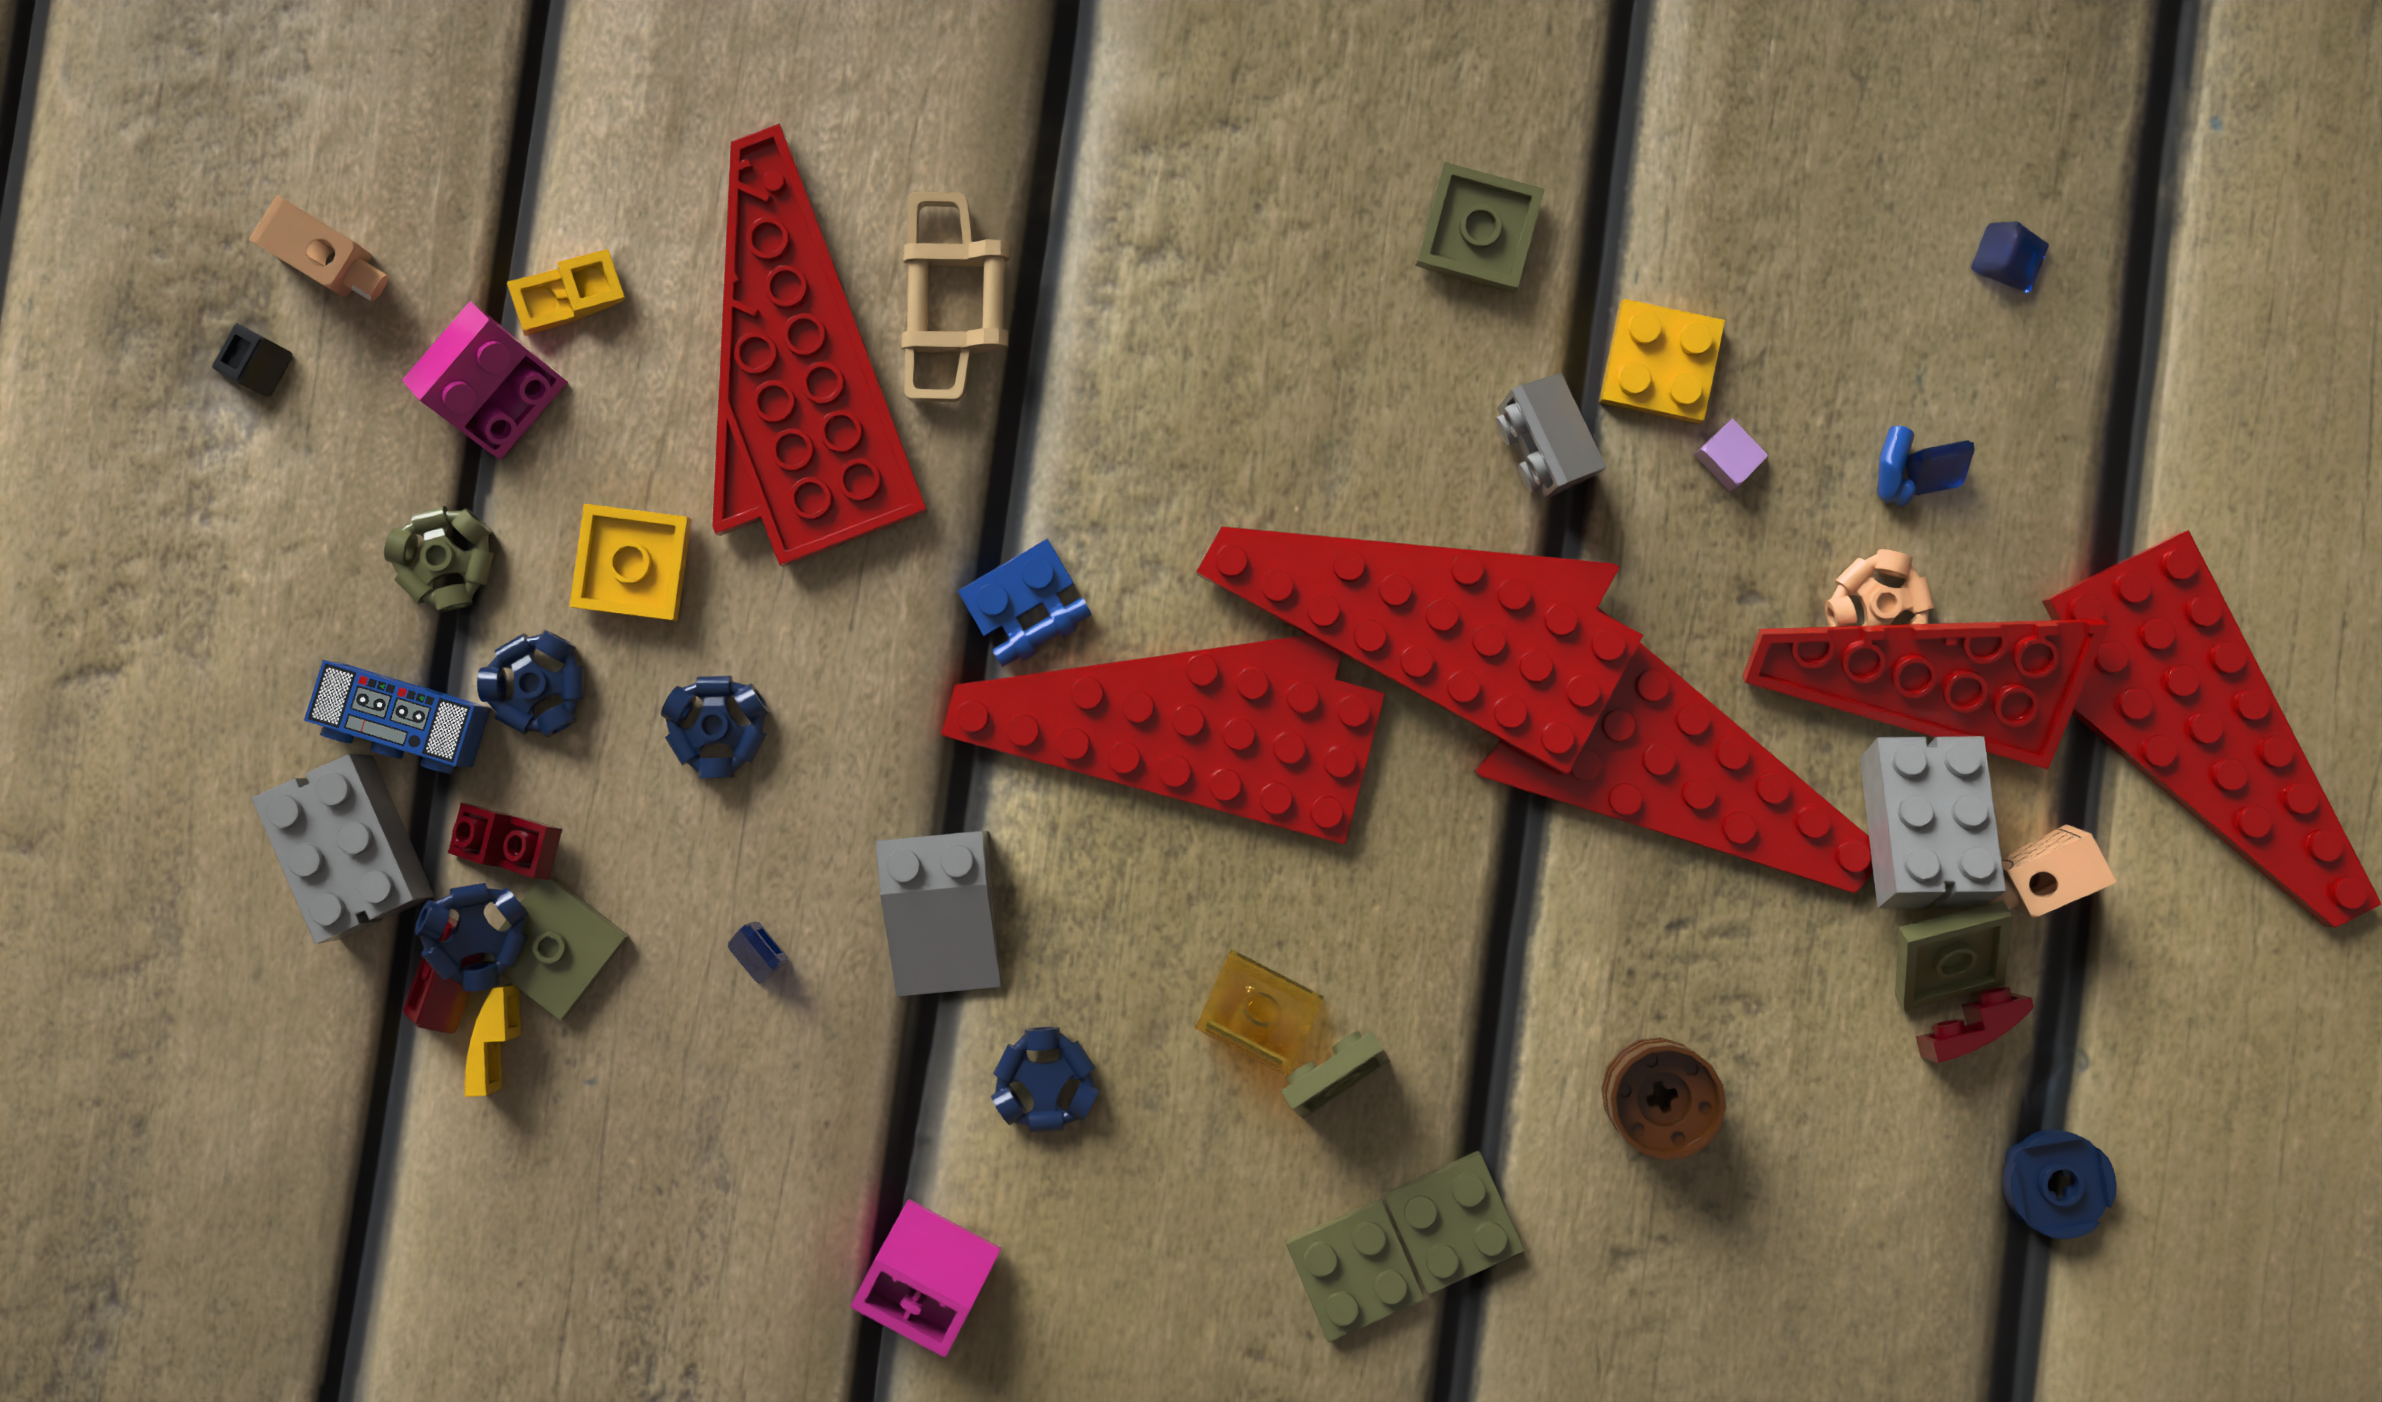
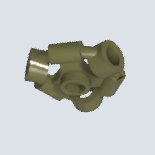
M441 506L413 514L412 522L401 529L393 528L385 542L384 557L387 562L392 563L398 574L395 581L418 604L427 602L435 606L438 612L454 611L472 605V597L480 584L486 585L494 557V554L489 552L488 536L492 533V530L467 508L463 511H449L446 506ZM453 525L467 540L476 546L470 551H463L457 547L448 535L450 526ZM417 534L424 538L420 560L417 566H409L417 552ZM459 573L465 579L463 584L450 585L434 591L435 581L448 574Z

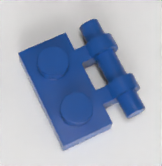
M1048 538L958 590L985 637L1002 627L1007 633L1009 640L992 649L1002 667L1020 657L1023 661L1037 654L1035 648L1060 633L1063 637H1066L1077 630L1076 624L1092 615L1082 597L1066 607L1059 600L1057 595L1075 584ZM1044 603L1050 616L1024 631L1017 619Z

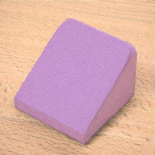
M1732 418L1694 456L1730 492L1742 484L1765 460L1768 454Z

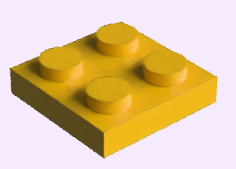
M1623 298L1619 303L1599 403L1701 424L1705 420L1725 320Z
M584 503L569 607L678 622L692 519L686 516Z

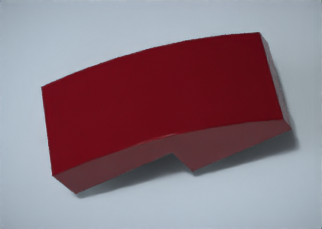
M460 803L448 853L482 865L498 866L531 878L550 880L562 829L485 807Z
M1996 987L1978 992V1001L1961 1004L1966 1025L1963 1019L1942 1021L1931 1025L1933 1033L1916 1036L1920 1056L1940 1063L1976 1051L1998 1039L2022 1021L2034 1008L2032 997L2011 993L2010 987Z

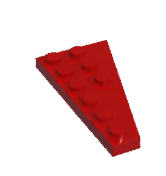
M2104 619L1759 629L1742 678L1745 683L1932 737L1984 736L1986 752L2048 770L2107 632L2109 623Z

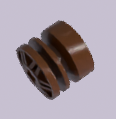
M1661 1037L1638 1039L1620 1049L1606 1067L1601 1086L1604 1110L1620 1135L1642 1154L1662 1160L1687 1158L1707 1147L1721 1129L1726 1110L1723 1084L1712 1065L1682 1043ZM1659 1082L1666 1089H1671V1092L1664 1095L1665 1104L1660 1107L1652 1100H1646L1647 1096L1654 1093L1652 1084Z

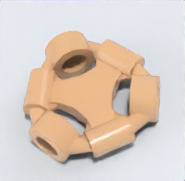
M1881 549L1877 551L1876 555L1866 560L1858 558L1835 580L1837 589L1832 598L1825 602V614L1829 627L1857 626L1856 611L1851 599L1848 597L1852 595L1859 598L1864 609L1865 622L1862 626L1890 625L1895 617L1904 610L1910 611L1915 615L1905 624H1928L1929 609L1934 608L1926 576L1920 578L1912 565L1913 558L1904 553ZM1874 571L1891 577L1905 578V582L1900 588L1887 587L1874 580Z

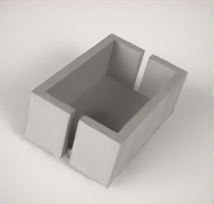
M1984 736L1936 737L1928 746L1926 745V737H1878L1860 757L1877 908H1926L1934 901L1936 908H1968L1991 903L2006 890ZM1945 884H1951L1945 889Z
M347 754L305 773L307 778H294L251 798L315 944L341 940L383 921L382 918L394 916L435 897L373 755Z

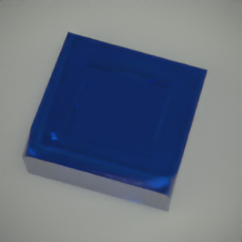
M2019 222L1990 223L1983 234L1972 263V269L1980 275L2024 292H2031L2049 244Z
M1969 440L1925 448L1909 455L1906 469L1908 479L1912 480L1916 486L1914 495L1958 488L1963 485L1975 451L1974 443Z
M755 921L745 924L728 943L729 950L758 984L766 981L789 962L787 955L760 922Z

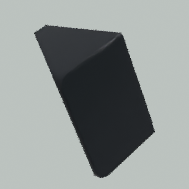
M236 323L215 359L212 368L233 381L265 397H269L274 392L293 354L280 345Z

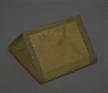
M1231 949L1194 1020V1028L1289 1076L1295 1071L1324 996Z

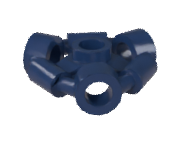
M544 630L542 634L528 637L525 633L519 635L496 649L494 660L487 667H481L478 671L477 692L480 701L487 702L496 711L495 719L523 735L533 731L542 733L545 737H550L567 729L577 721L574 714L578 701L585 699L584 667L578 666L574 653L576 646L547 630ZM538 649L544 654L564 663L563 667L557 672L544 669L534 660L535 650ZM504 668L512 669L514 674L513 698L504 701L508 686ZM553 695H558L563 699L564 703L550 708L537 718L535 717L534 708L544 699Z
M732 676L697 677V681L694 684L685 687L676 686L662 707L661 717L666 719L669 731L665 739L682 766L685 764L690 765L699 773V778L735 777V772L746 761L749 763L753 762L767 736L763 732L765 717L770 713V710L764 698L752 683L745 685L733 682ZM733 695L745 716L750 720V724L740 726L731 716L727 702ZM696 697L700 698L703 702V707L698 719L692 727H682L681 724L690 714ZM720 743L731 747L733 757L700 758V753L705 745Z
M485 883L451 888L450 895L435 902L429 900L426 902L418 917L415 934L420 936L425 948L421 953L422 957L442 980L450 978L462 985V990L464 991L487 990L499 985L498 978L508 966H516L528 938V935L524 933L525 917L529 913L507 887L503 890L489 889ZM492 902L511 924L508 929L498 931L489 924L484 915V909L488 903ZM450 909L455 910L459 914L455 930L447 941H438L448 922ZM490 952L495 959V962H476L460 967L464 957L476 953Z
M1060 1027L1025 1029V1034L1014 1045H1007L993 1072L997 1077L995 1093L991 1095V1098L998 1112L1008 1125L1016 1123L1028 1126L1031 1132L1064 1131V1125L1079 1119L1084 1121L1100 1090L1096 1088L1091 1072L1096 1067L1079 1041L1071 1042L1060 1032ZM1060 1048V1055L1056 1061L1046 1063L1032 1062L1027 1056V1050L1040 1051ZM1069 1079L1080 1080L1081 1083L1068 1109L1063 1110L1057 1102L1061 1088ZM1022 1082L1030 1091L1035 1104L1028 1113L1020 1098L1010 1086L1011 1083Z

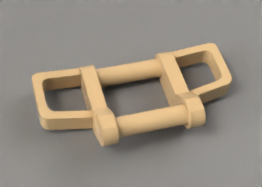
M912 192L908 196L907 244L904 245L903 262L908 264L907 331L902 332L901 349L905 351L904 394L908 400L913 402L962 401L966 394L972 353H983L1008 348L1009 331L1003 329L1004 271L1005 262L1010 260V243L1005 240L991 239L973 242L969 203L966 196L960 192ZM924 207H955L959 209L963 244L919 243L920 210ZM929 266H984L982 328L967 332L928 331ZM917 352L960 353L955 385L947 390L917 389Z

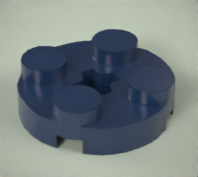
M2048 1129L2031 1134L2021 1143L2012 1145L2006 1153L2003 1190L2010 1209L2022 1224L2052 1238L2072 1239L2092 1232L2100 1224L2097 1220L2103 1215L2106 1207L2111 1209L2116 1197L2115 1172L2109 1158L2089 1140L2066 1130ZM2059 1170L2061 1175L2070 1177L2071 1185L2063 1187V1196L2057 1198L2055 1192L2048 1189V1180L2052 1178L2054 1172Z

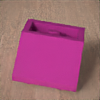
M471 301L402 379L419 401L499 460L505 456L567 384V381Z
M908 1199L870 1267L850 1308L946 1358L1001 1247Z

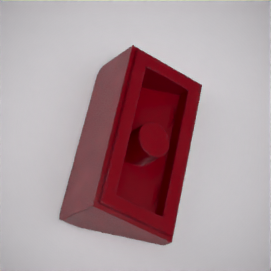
M449 917L438 941H447L450 938L458 920ZM476 953L464 957L460 967L481 962L484 953ZM422 957L403 1011L419 1028L452 1034L456 1032L470 991L462 990V985L450 978L442 980Z

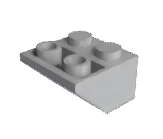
M1562 373L1538 379L1512 389L1497 407L1500 416L1495 418L1498 431L1506 445H1515L1522 460V463L1518 464L1520 477L1530 493L1537 491L1541 501L1596 476L1606 468Z

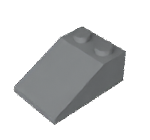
M988 830L875 841L880 897L896 996L1001 987Z

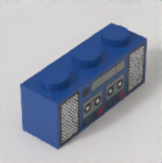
M323 660L304 721L322 726L320 735L350 744H352L354 736L373 741L370 748L373 752L402 759L404 751L422 756L421 766L452 774L454 766L473 767L491 707L345 663Z

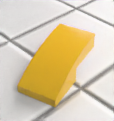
M608 249L557 262L558 269L507 282L524 336L579 320L625 300Z
M513 984L492 988L476 1020L466 1060L465 1097L487 1096L503 1089L501 1041L521 1036L520 989Z

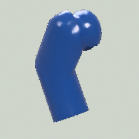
M1892 426L1887 432L1879 458L1877 494L1886 504L1893 502L1900 507L1910 503L1916 489L1915 483L1912 480L1902 478L1915 436L1911 429L1904 426Z

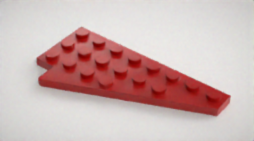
M779 123L731 141L712 527L716 535L722 536L762 520L780 566L785 567L927 513L928 509L786 135Z
M1221 526L1196 571V574L1564 775L1569 774L1644 636L1597 610L1620 566L1608 562Z
M2189 530L2179 532L2042 600L2051 620L2104 619L2109 623L2107 632L2072 712L2078 720L2325 927L2336 928L2382 905Z
M1599 607L1597 608L1598 611L1609 616L1602 609H1600ZM1641 642L1568 775L1556 771L1501 740L1473 771L1479 777L1847 892L1856 893L1873 873L1869 836Z
M1308 635L957 684L954 685L941 735L1345 844L1385 693L1336 680L1335 677L1341 653Z

